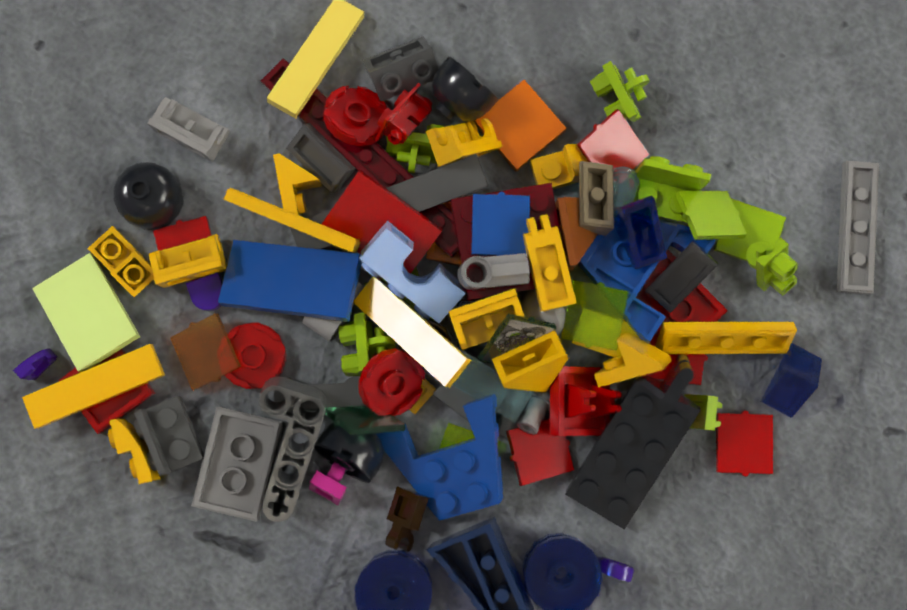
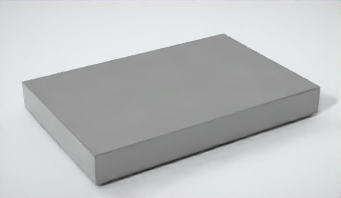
M217 406L191 506L258 522L284 422Z

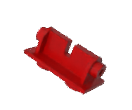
M420 83L410 92L404 90L396 100L393 110L387 108L377 122L380 130L375 138L376 141L385 135L390 143L394 145L403 144L416 127L432 112L431 100L417 93L421 86Z

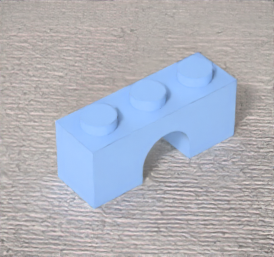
M387 220L362 249L360 260L363 262L361 264L362 267L370 275L376 278L380 275L389 283L388 288L399 298L403 299L406 296L415 304L414 309L427 320L433 318L436 322L440 323L466 294L465 288L459 283L458 278L440 263L428 275L415 276L410 274L405 269L403 263L413 251L414 242Z

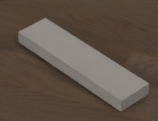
M845 161L842 163L836 292L866 295L874 293L879 163Z

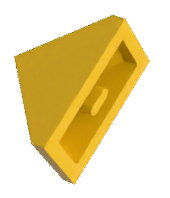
M554 330L493 358L492 361L504 388L546 393L567 362L568 356Z

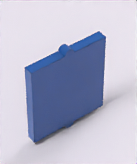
M502 191L498 195L473 194L471 255L501 256L526 253L523 234L528 233L526 219L530 216V196L505 195Z

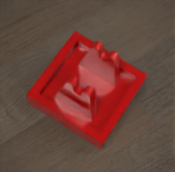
M563 366L550 386V436H600L610 420V414L621 411V406L614 403L616 398L621 397V392L610 389V385L602 387L597 385L594 374L603 367Z

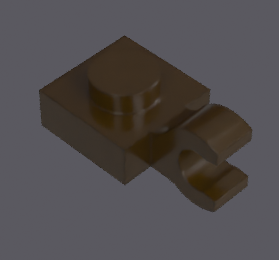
M397 486L387 516V520L392 521L393 524L386 537V546L394 550L400 548L407 552L411 551L414 544L411 530L419 531L428 497Z

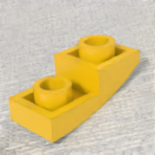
M111 226L87 248L133 297H136L154 280L151 264L115 226Z
M127 419L110 420L111 429L108 430L109 442L113 449L116 448L117 454L132 453L129 466L133 478H137L139 484L160 480L161 477L158 471H153L148 463L146 453L149 452L148 446L144 439L141 440L135 427Z

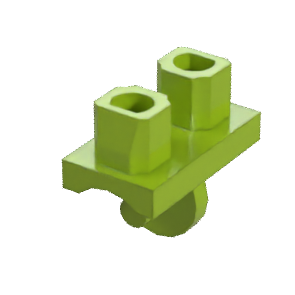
M611 61L602 65L604 71L593 78L590 83L599 98L615 91L619 100L604 108L607 117L613 111L619 110L626 120L629 119L635 122L642 118L630 93L634 92L638 102L647 98L642 87L650 82L648 76L645 74L637 77L633 68L624 71L628 80L625 84L616 65H613Z
M431 124L427 126L426 131L443 126ZM413 132L403 144L397 145L390 143L386 136V152L390 156L397 157V161L409 163L408 172L415 173L417 164L430 166V163L437 164L427 134Z
M782 238L776 241L775 248L772 244L765 241L751 244L746 252V260L750 267L756 270L757 286L765 291L772 286L783 296L797 283V277L793 274L798 269V263L788 256L789 244Z
M364 312L354 314L353 322L338 327L341 344L343 346H357V353L341 357L342 372L346 376H360L364 366L375 356V353L377 355L383 350L395 348V341L391 337L385 336L384 331L380 327L374 328L373 334V323L366 320Z

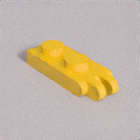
M547 214L540 215L541 230H537L534 217L527 218L528 233L523 234V240L540 311L543 312L576 304L558 227H551Z

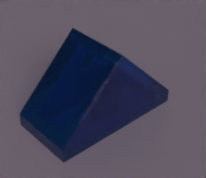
M649 196L620 207L614 227L633 268L637 270L666 259L667 255L655 198Z
M791 343L787 354L783 356L760 402L792 418L818 388L822 359Z

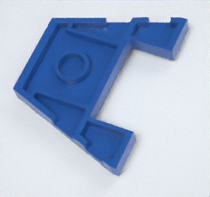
M615 208L614 229L606 236H596L579 261V266L639 338L649 344L666 316L636 297L669 247L672 246L682 252L694 240V237L688 226L680 224L673 226L658 222L656 218ZM717 239L694 241L709 253Z
M495 394L467 402L463 406L475 436L473 439L418 455L406 423L376 434L382 442L384 451L415 491L429 498L427 506L439 521L493 506L503 500L501 456H498L497 443L499 425L496 423L495 408L497 407V398Z

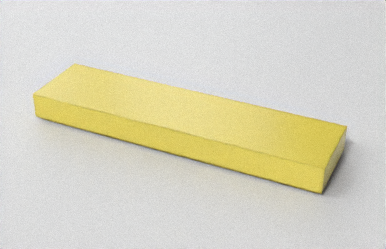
M333 0L267 96V103L296 119L363 20L364 11L344 0Z

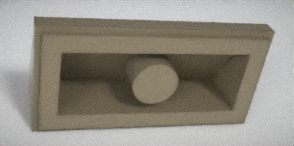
M580 161V227L598 235L606 236L614 229L613 165Z

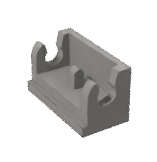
M166 97L147 123L156 133L211 162L216 158L230 133L229 129Z

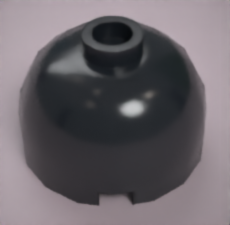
M448 57L443 62L433 79V94L440 102L436 108L449 120L456 116L463 121H474L484 116L498 99L485 85L482 86L472 73L452 57Z
M152 162L137 163L126 168L118 176L114 186V203L120 215L133 226L144 230H152V228L160 226L165 227L179 215L183 206L181 184L178 178L163 166Z
M359 418L357 422L352 419L337 420L326 427L314 446L318 454L331 465L334 462L348 470L345 474L365 483H370L372 478L376 476L383 462L384 455L382 442L375 434L377 428L363 418Z

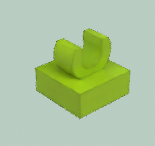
M684 394L685 397L699 406L701 410L689 429L715 431V427L721 426V422L716 421L717 408H722L723 405L718 402V397Z

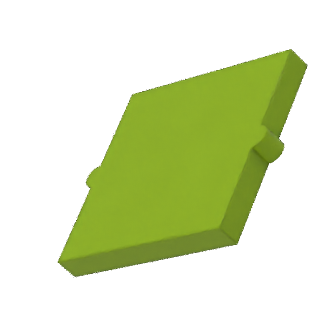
M728 191L677 192L676 198L683 212L682 218L687 221L694 240L744 239L747 236L739 218L740 212L735 209Z
M731 199L735 209L740 212L739 218L747 236L744 239H717L714 251L747 261V249L755 242L765 241L772 244L775 248L776 241L780 239L786 217Z

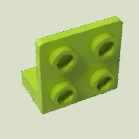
M651 156L649 159H644L633 173L625 211L688 226L687 221L682 218L683 212L676 194L678 191H700L710 182L711 174L703 172L702 167L692 164H684L683 167L672 165L668 159L663 157Z

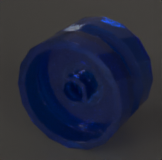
M564 533L547 534L535 541L524 557L522 565L524 584L534 603L543 610H585L598 597L603 581L601 564L594 552L575 536ZM560 567H564L566 570V575L563 578L555 577V575H559L557 569Z
M386 550L375 555L364 566L355 585V604L358 610H429L432 602V578L427 566L417 555L404 550ZM391 586L398 587L400 589L399 596L394 597L392 591L387 592L388 588Z

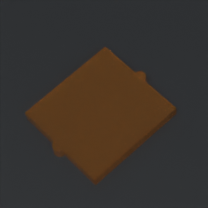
M214 313L198 323L191 322L189 328L170 337L192 391L212 381L219 382L222 376L241 367L218 313Z

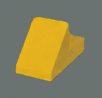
M566 144L562 151L531 159L530 166L536 185L552 183V188L557 189L578 183L580 161L588 162L577 144Z
M280 153L273 154L283 209L302 216L301 213L307 212L303 193L297 194V191L321 187L322 184L316 176Z
M625 332L617 338L622 356L604 361V367L595 373L594 376L598 387L663 370L672 361L669 354L631 333Z

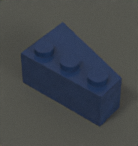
M495 517L435 541L426 549L432 558L435 557L449 573L448 576L455 584L457 583L471 599L470 602L477 610H534Z

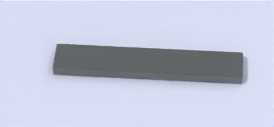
M474 154L386 189L418 212H422L489 185L477 154ZM331 209L307 219L322 224ZM290 227L297 247L324 249L333 245Z

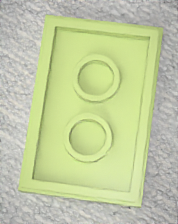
M88 253L32 288L78 372L92 368L141 337L97 259L91 253Z

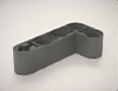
M273 377L265 382L259 396V405L265 414L288 421L266 489L262 509L268 519L281 522L287 520L294 511L324 419L326 397L316 387L283 377ZM273 390L280 391L284 394L285 400L274 402L270 400L267 393ZM308 400L314 401L319 406V409L314 412H307L301 407V404ZM295 433H303L309 440L302 444L296 443L292 440L291 436ZM293 465L298 469V472L292 475L286 474L282 471L281 467ZM280 488L286 490L282 504L276 503Z

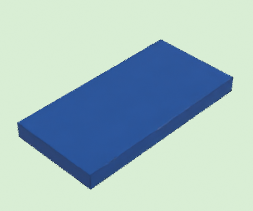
M233 240L218 303L225 307L349 322L362 264L360 254Z

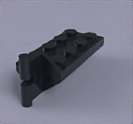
M684 354L677 356L675 363L663 382L648 375L635 378L619 404L622 408L621 411L612 415L566 489L565 495L623 529L626 528L701 411L699 406L682 395L689 382L694 378V372L688 356Z

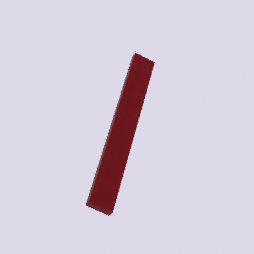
M282 58L261 80V83L271 92L290 63ZM316 88L298 115V118L305 124L310 123L356 168L357 172L359 170L363 171L383 187L388 188L414 178L376 142L372 145L355 146L335 138L327 129L323 119L327 97ZM444 204L420 212L443 229L434 243L450 258H453L459 251L453 213Z

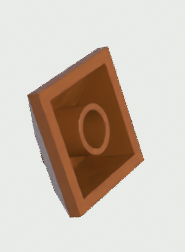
M561 197L557 198L555 205L562 245L570 274L598 234L580 227L579 198Z

